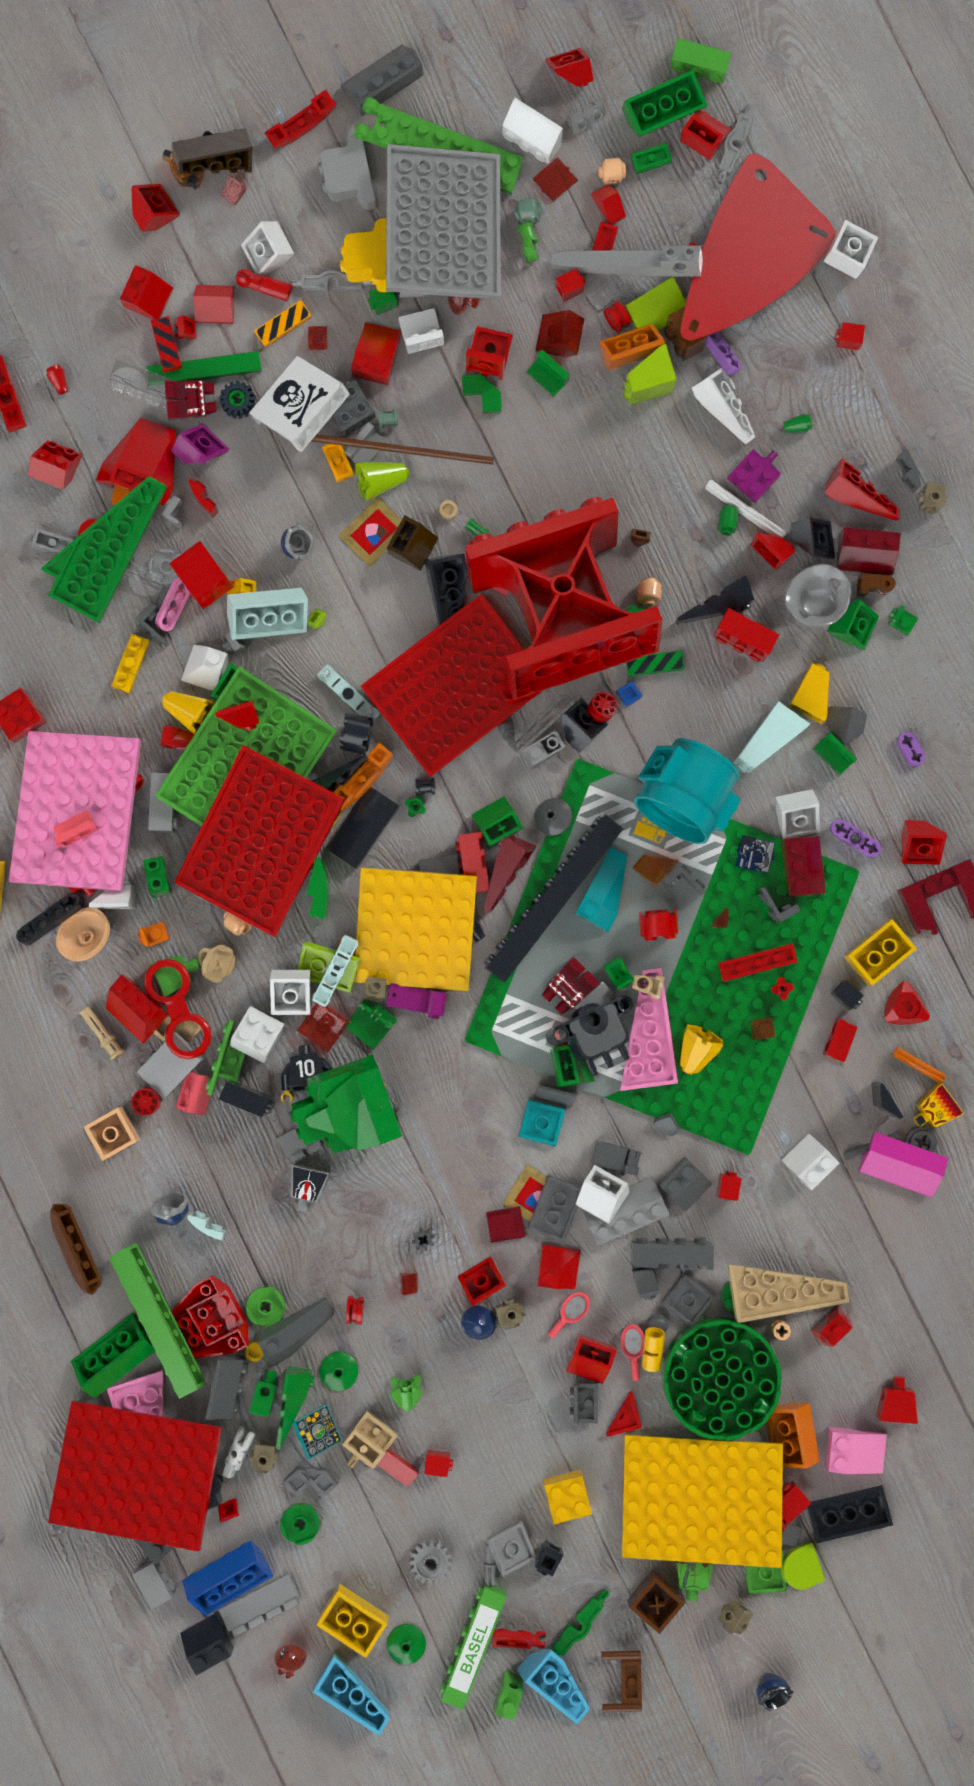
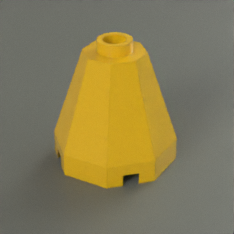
M687 1024L684 1030L680 1066L685 1073L692 1075L693 1073H699L720 1052L723 1040L713 1032L707 1030L705 1033L702 1031L703 1028Z

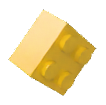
M581 1470L543 1479L554 1524L592 1515Z

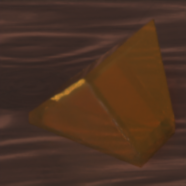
M644 854L632 869L655 888L669 874L679 860L651 857Z

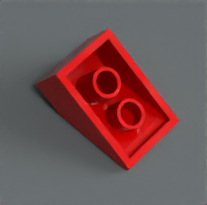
M365 322L351 366L352 377L389 386L402 331Z
M201 541L169 563L203 610L234 588Z

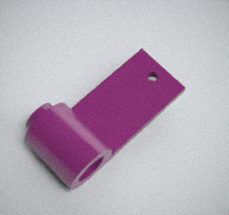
M390 983L386 1006L428 1014V1018L439 1019L440 1016H444L448 994Z

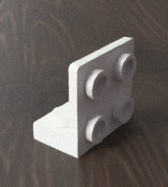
M434 308L398 318L408 354L444 345L442 329L440 330Z

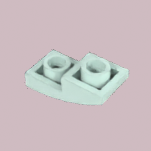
M194 1211V1213L188 1215L187 1219L201 1232L221 1241L224 1239L226 1230H223L222 1226L217 1224L208 1226L210 1218L205 1217V1213Z

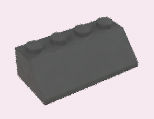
M401 44L342 83L341 88L360 115L363 116L366 114L362 109L366 97L373 98L380 104L423 76L422 63L411 48Z

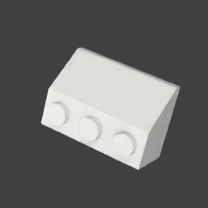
M515 98L502 125V135L509 142H515L523 151H529L535 155L536 159L547 164L551 162L561 147L563 128Z

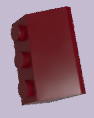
M844 527L839 533L836 568L840 571L892 576L899 554L901 533Z
M807 836L781 840L787 897L826 894L820 837Z

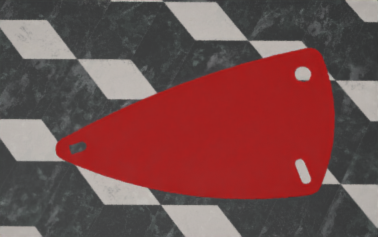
M750 154L744 160L717 211L702 248L703 264L701 277L693 276L680 328L681 336L686 340H696L723 330L771 304L797 284L829 250L836 235L830 221L770 160L759 154ZM758 169L764 170L767 178L763 181L756 179L755 171ZM813 225L827 232L828 236L823 238L811 232L809 226ZM693 320L699 322L696 332L689 330Z

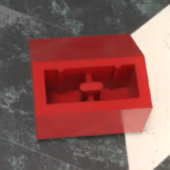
M699 110L691 116L682 129L680 141L711 161L727 135L731 132V129L703 110Z
M47 440L30 456L28 476L63 490L72 481L82 454L74 449L66 448L54 441Z
M578 1333L566 1372L603 1384L611 1369L617 1350L613 1345Z

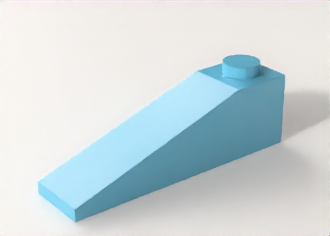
M550 1648L529 1654L518 1667L517 1671L524 1682L574 1723L578 1724L590 1708L564 1660Z

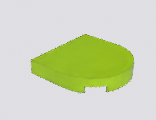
M812 1542L804 1543L790 1550L785 1555L781 1572L785 1582L791 1587L805 1590L825 1581Z

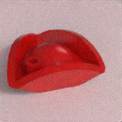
M908 981L901 982L893 990L884 1010V1018L886 1022L891 1024H917L926 1022L930 1018L923 1000Z

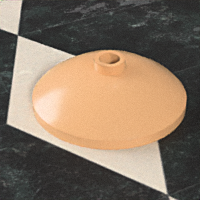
M82 908L65 920L59 927L56 936L58 951L62 956L71 961L78 962L92 958L101 951L109 938V920L98 909Z

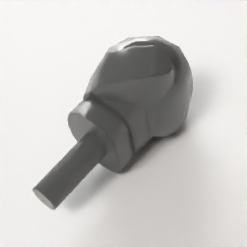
M662 1314L651 1315L648 1318L649 1328H660L664 1332L668 1330L669 1321Z

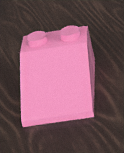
M828 1427L825 1468L828 1472L843 1474H883L887 1434Z

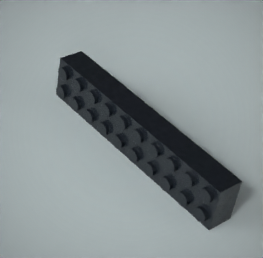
M606 814L594 819L590 825L592 828L590 832L586 831L578 840L580 845L570 850L566 856L568 858L566 863H560L554 871L557 873L556 876L546 881L543 885L545 890L542 894L539 892L532 899V907L530 909L526 908L519 916L522 920L518 924L514 923L507 932L510 934L508 938L502 939L495 947L498 951L494 955L490 954L484 961V964H486L484 969L502 983H505L624 829Z

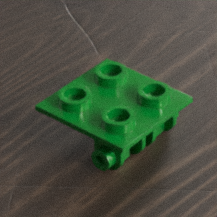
M363 1000L344 1027L374 1050L398 1019L376 1002Z

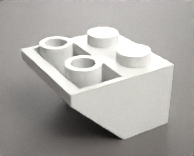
M594 1165L584 1180L576 1205L609 1224L630 1193L628 1183Z

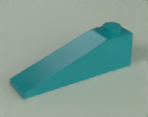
M612 847L609 848L575 912V915L606 932H609L618 914L627 855Z

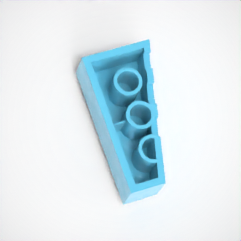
M334 1651L315 1682L313 1693L380 1736L390 1720V1711L338 1653Z

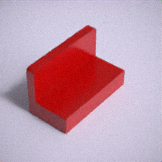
M835 1019L823 1055L845 1062L856 1034L857 1026L849 1024L842 1019Z

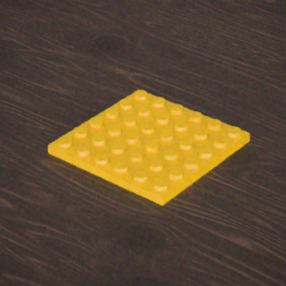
M361 867L356 937L359 943L355 954L356 957H360L354 982L365 983L368 976L387 979L386 985L393 983L398 984V986L469 991L477 876Z

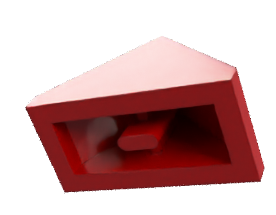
M605 185L591 193L592 198L608 224L613 225L626 218L618 191L609 185Z

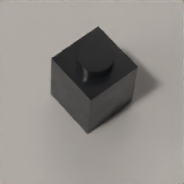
M843 980L830 994L847 1010L857 1009L863 1002L861 999L864 996L848 980Z

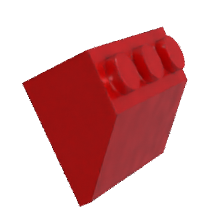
M123 974L109 988L106 1009L144 1044L169 1014L158 1003L150 999L148 994L132 979Z

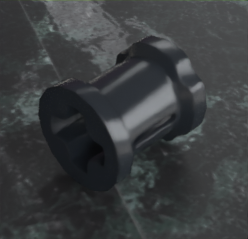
M431 778V780L415 779L416 796L423 793L435 795L434 778Z

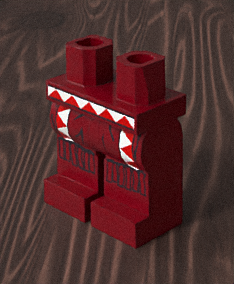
M203 380L164 381L166 400H171L166 401L168 420L203 418L206 415L216 413V403L205 402L204 396L215 395L214 384L203 383Z
M572 957L546 985L547 988L541 995L548 1002L557 996L561 1002L555 1009L561 1015L569 1009L573 1010L600 983L589 971H586L574 984L572 983L586 969L575 957Z

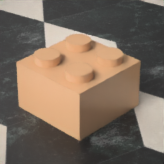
M123 1106L84 1126L102 1161L141 1140Z

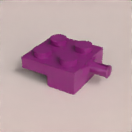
M752 449L727 479L756 503L781 475L772 465L778 453L772 450L765 458Z

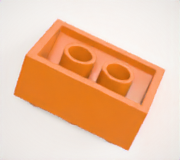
M650 324L599 341L603 363L610 370L648 357L661 345L665 344V341L655 326Z
M791 1402L777 1405L773 1414L767 1420L770 1443H783V1467L807 1469L820 1462L810 1403Z

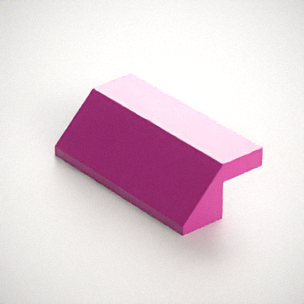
M874 1132L869 1149L862 1156L858 1172L932 1198L944 1177L948 1158Z

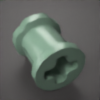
M397 409L389 412L378 411L379 428L386 425L398 426Z

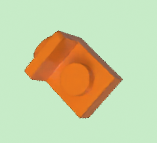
M163 921L139 929L138 939L141 945L144 944L145 947L149 948L170 940Z

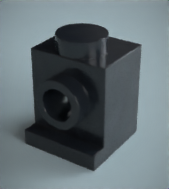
M545 1540L535 1561L536 1570L542 1575L547 1576L548 1574L553 1577L564 1556L563 1549ZM545 1556L551 1557V1560L546 1561L544 1558Z

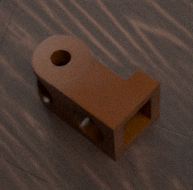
M861 574L857 578V596L864 597L869 592L887 595L895 588V579L889 575Z

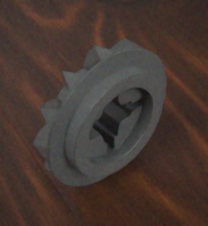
M917 1127L907 1134L905 1143L918 1147V1142H916L915 1138L922 1139L924 1137L923 1141L928 1146L921 1145L919 1148L933 1153L936 1150L937 1138L930 1129Z

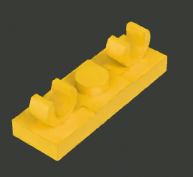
M131 634L111 687L129 694L131 693L150 640Z

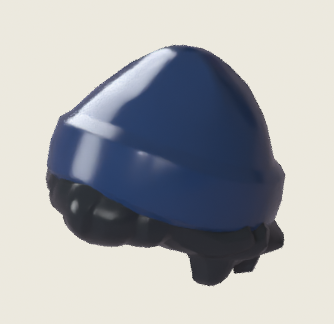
M772 1673L762 1675L756 1691L759 1700L758 1704L764 1706L768 1711H771V1708L777 1709L785 1705L794 1693L786 1680Z

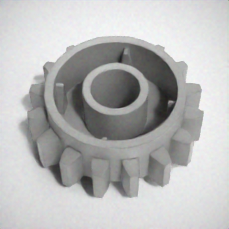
M430 1539V1542L423 1540L421 1546L416 1544V1551L411 1552L413 1558L409 1561V1564L413 1565L410 1571L416 1572L415 1579L421 1577V1583L423 1584L425 1580H428L429 1585H432L433 1580L437 1584H439L440 1578L445 1580L446 1573L451 1572L449 1566L452 1565V1560L449 1559L451 1552H446L447 1545L442 1546L440 1540L436 1543L433 1539ZM431 1558L435 1560L436 1563L433 1565H429L426 1562V1560Z

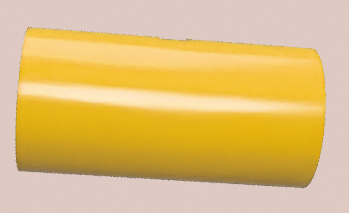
M651 1327L645 1331L642 1367L649 1372H657L661 1369L665 1332L660 1328Z

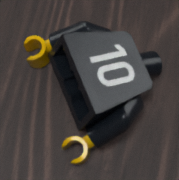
M309 1045L298 1047L299 1055L290 1058V1062L286 1064L281 1074L282 1090H284L281 1095L283 1102L285 1101V1094L290 1096L291 1102L294 1098L293 1092L306 1091L305 1086L308 1085L307 1078L333 1069L325 1058H319L318 1053H311Z

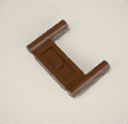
M601 1651V1660L621 1659L622 1703L602 1704V1711L642 1712L641 1651Z

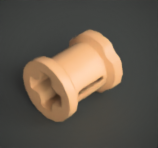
M776 1319L770 1325V1331L778 1340H786L790 1336V1327L783 1320ZM782 1326L784 1330H781L779 1334L776 1330Z

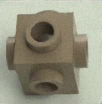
M927 482L923 487V491H920L918 496L919 509L924 510L928 514H935L942 507L944 508L947 502V496H945L946 486Z
M513 1298L503 1300V1304L495 1306L501 1328L509 1326V1329L519 1327L520 1323L523 1322V1316H526L523 1304L519 1305L518 1300L514 1301Z
M257 1440L255 1449L251 1450L250 1462H253L252 1469H257L259 1473L272 1471L274 1465L278 1463L279 1453H275L277 1442Z
M730 1599L728 1604L721 1610L718 1620L724 1624L723 1628L730 1634H733V1632L742 1634L748 1628L749 1621L754 1614L741 1602Z

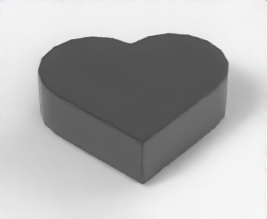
M672 1113L655 1118L653 1128L657 1132H664L669 1136H674L678 1132L679 1126Z

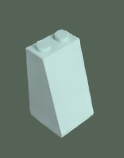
M778 701L734 760L735 767L742 773H750L804 731L810 723Z

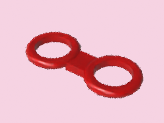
M172 959L159 960L152 964L145 974V991L150 999L158 1004L166 1005L171 1022L166 1028L165 1040L171 1053L178 1058L187 1060L197 1058L204 1054L210 1046L212 1038L211 1028L204 1018L189 1011L184 997L189 991L191 981L185 966ZM164 967L175 968L182 976L181 989L171 997L158 995L152 985L154 974ZM182 1022H196L203 1030V1042L194 1051H182L174 1043V1030Z

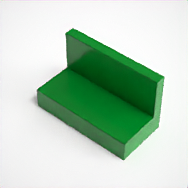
M543 350L537 354L536 361L526 371L553 397L569 382L570 374Z
M831 732L813 748L839 776L858 760Z

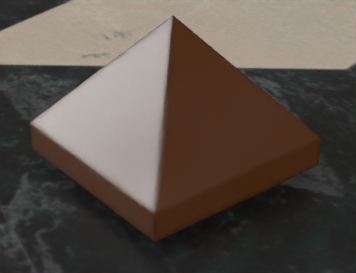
M633 528L631 540L637 547L649 543L651 532Z

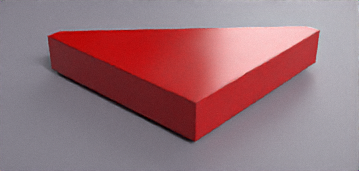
M632 1391L627 1394L606 1432L607 1437L642 1428Z

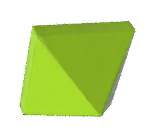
M316 608L308 618L307 625L315 629L325 626L327 613Z

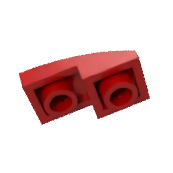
M190 478L188 482L197 501L214 518L218 511L215 507L216 504L207 497L206 486L199 480L195 482Z

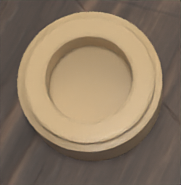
M446 500L440 504L439 514L444 520H453L458 514V507L455 502Z

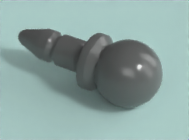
M504 721L499 725L498 731L502 738L507 740L509 746L515 750L516 741L514 739L513 725L510 722Z

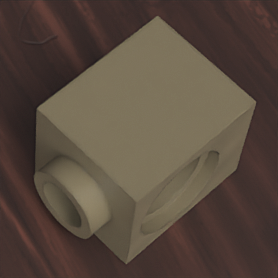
M367 976L364 983L362 1000L381 1003L385 998L387 979Z

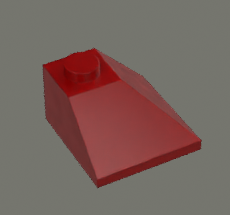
M581 48L545 58V63L554 73L575 86L584 87L589 82L594 81L590 57Z
M161 184L132 186V216L142 232L156 231L180 216V213Z
M759 532L750 544L775 571L784 565L795 553L794 546L788 540L785 541L781 537Z
M253 700L215 711L216 717L240 729L245 728L246 731L257 728L256 724H259Z
M905 820L901 835L902 864L940 865L947 833L924 820Z
M542 1244L537 1286L551 1289H575L581 1250Z

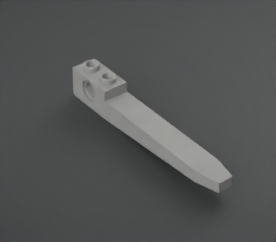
M663 246L662 251H567L552 254L550 264L553 269L566 272L576 268L578 273L701 277L703 257L701 246Z

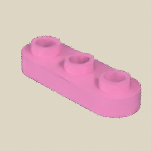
M179 577L172 582L155 618L157 628L163 631H170L174 628L190 595V592Z

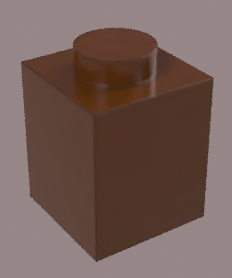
M772 1018L749 1020L753 1040L775 1037Z

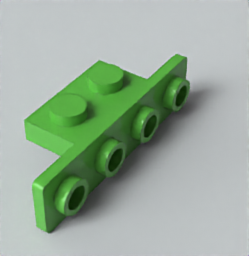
M230 1020L229 1023L226 1022L223 1034H225L224 1041H220L217 1052L220 1053L218 1060H214L211 1071H214L212 1079H208L206 1085L207 1095H214L219 1077L238 1082L246 1054L230 1046L231 1036L236 1023L235 1020Z

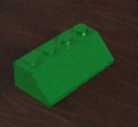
M691 70L626 99L621 109L629 127L638 137H641L702 110L708 105L694 71Z
M131 1313L72 1359L71 1364L80 1388L95 1399L154 1353L155 1349L148 1339L142 1323L134 1313Z

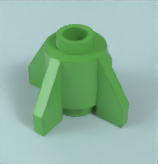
M417 1374L411 1380L404 1379L400 1381L398 1378H391V1386L393 1388L391 1399L399 1408L409 1411L417 1406L422 1396L420 1388L421 1375Z

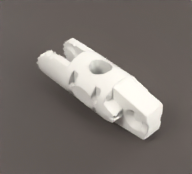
M243 1426L239 1427L224 1462L226 1465L222 1475L226 1478L234 1477L236 1471L240 1470L255 1436L253 1432H249L244 1442H242L246 1430Z

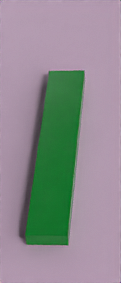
M259 351L181 361L183 369L164 373L162 364L146 366L150 387L164 385L166 380L197 381L262 372Z

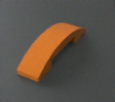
M378 743L367 755L368 760L344 786L340 785L334 791V793L346 799L341 811L355 803L376 782L391 761L393 754L381 743Z

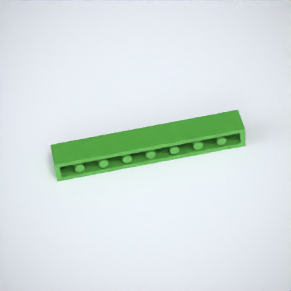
M132 1244L110 1256L112 1267L116 1270L120 1283L125 1288L129 1301L134 1306L138 1319L142 1323L146 1335L155 1349L156 1356L160 1359L164 1372L169 1377L173 1390L179 1399L207 1384L138 1244Z

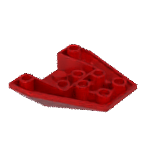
M140 418L103 461L95 481L112 488L116 485L132 491L150 476L168 486L159 505L165 506L173 492L175 454L171 450L176 442V430Z
M213 1275L196 1283L171 1311L194 1358L229 1355L249 1345L248 1321L230 1287Z

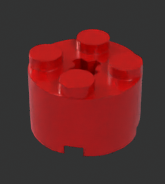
M667 909L645 911L646 915H643L642 912L638 913L640 936L644 937L645 941H654L660 936L665 937V939H674L676 934L679 933L676 909H672V913L667 912Z

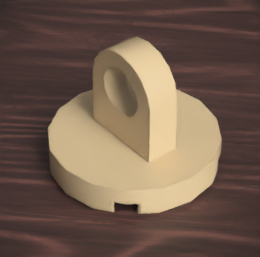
M217 945L212 949L203 948L200 950L198 962L202 966V974L205 979L218 983L223 981L225 976L228 977L231 974L235 965V955H233L231 948L225 945Z

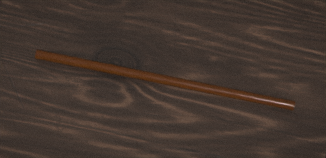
M318 434L311 440V442L493 465L494 457Z

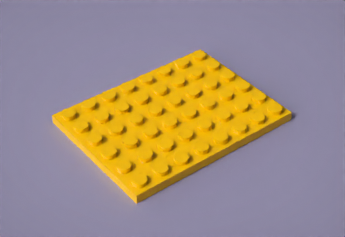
M625 1434L622 1558L782 1568L783 1443Z

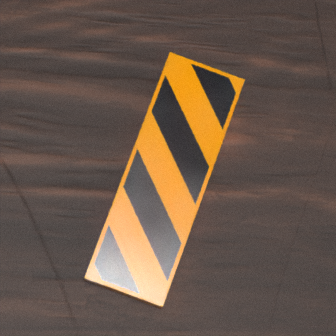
M300 300L254 330V332L266 348L311 319L312 315Z

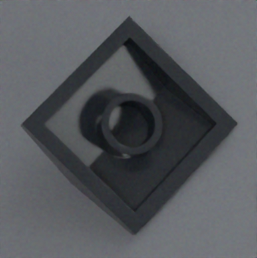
M879 1082L871 1083L873 1105L891 1117L902 1119L903 1115L885 1085Z

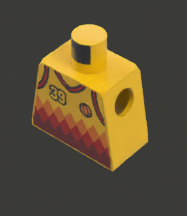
M937 1082L916 1103L921 1112L913 1117V1120L919 1127L927 1122L932 1127H938L964 1113L944 1085Z

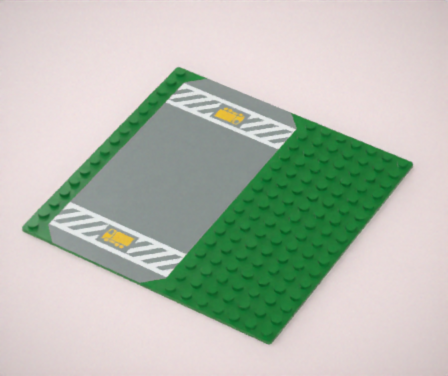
M577 759L561 797V800L565 801L571 809V824L562 834L556 836L546 835L509 929L514 923L518 924L522 920L519 916L526 908L530 909L532 907V899L537 893L540 892L542 894L545 890L543 885L546 881L556 876L557 873L554 871L560 863H566L568 860L566 856L570 850L580 845L578 840L586 831L590 832L592 829L590 825L594 819L605 814L624 828L610 846L627 855L617 917L609 932H606L575 915L579 904L608 852L607 850L506 982L502 983L490 974L466 1034L465 1041L555 1078L550 1050L554 1047L566 1046L568 1043L564 1042L556 1046L550 1045L546 1040V1033L551 1028L571 1020L576 1009H569L561 1015L555 1009L561 1000L555 996L548 1002L541 995L547 988L546 985L572 957H575L586 968L572 982L573 984L586 971H589L600 983L603 981L615 996L611 1000L623 995L631 997L634 1003L632 1010L621 1015L628 1031V1040L625 1043L627 1050L639 991L632 989L633 982L628 987L617 990L603 965L620 956L633 979L635 975L642 976L643 970L662 968L663 977H665L664 988L678 1083L620 1091L626 1061L621 1056L619 1049L616 1048L609 1052L614 1067L608 1068L601 1055L593 1059L598 1072L594 1076L595 1082L574 1086L654 1118L672 1113L679 1128L749 1155L754 1147L859 876V870L822 856L826 894L787 897L781 846L782 839L730 819L728 826L723 832L713 831L705 844H694L684 841L654 825L636 808L634 799L642 788V783ZM743 836L774 843L768 872L761 871V869L753 866L754 859L757 863L763 860L762 854H754V852L750 868H748L751 855L749 850L745 851L747 857H744L743 865L740 866L741 856L739 854L740 851L743 853V849L740 850ZM678 864L681 866L685 865L692 873L690 876L695 881L698 879L704 884L706 892L701 896L681 875H679L681 879L674 886L669 884L666 887L661 881ZM762 887L766 888L779 913L781 912L780 908L789 903L791 906L797 904L800 911L782 922L777 923L776 920L773 921L768 914L769 908L767 904H763L758 896L760 894L759 889ZM667 909V912L672 913V909H676L679 928L676 938L665 939V937L660 936L657 937V940L645 941L644 937L640 936L639 912L646 915L645 911ZM793 944L798 962L722 981L718 963ZM779 977H783L787 983H791L794 986V990L789 992L786 1000H781L780 996L771 992V987L777 983ZM620 1001V1007L624 1009V1004ZM591 1017L587 1022L590 1026H593V1019ZM772 1018L775 1037L753 1040L749 1020ZM687 1024L703 1028L702 1031L705 1033L707 1030L713 1032L723 1040L720 1052L699 1073H693L692 1075L685 1073L680 1066L683 1036ZM555 1032V1037L560 1040L559 1033Z

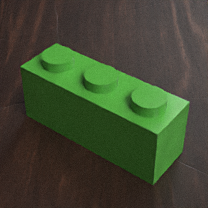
M677 38L670 69L678 73H687L693 70L696 78L702 77L710 79L714 83H724L732 53Z

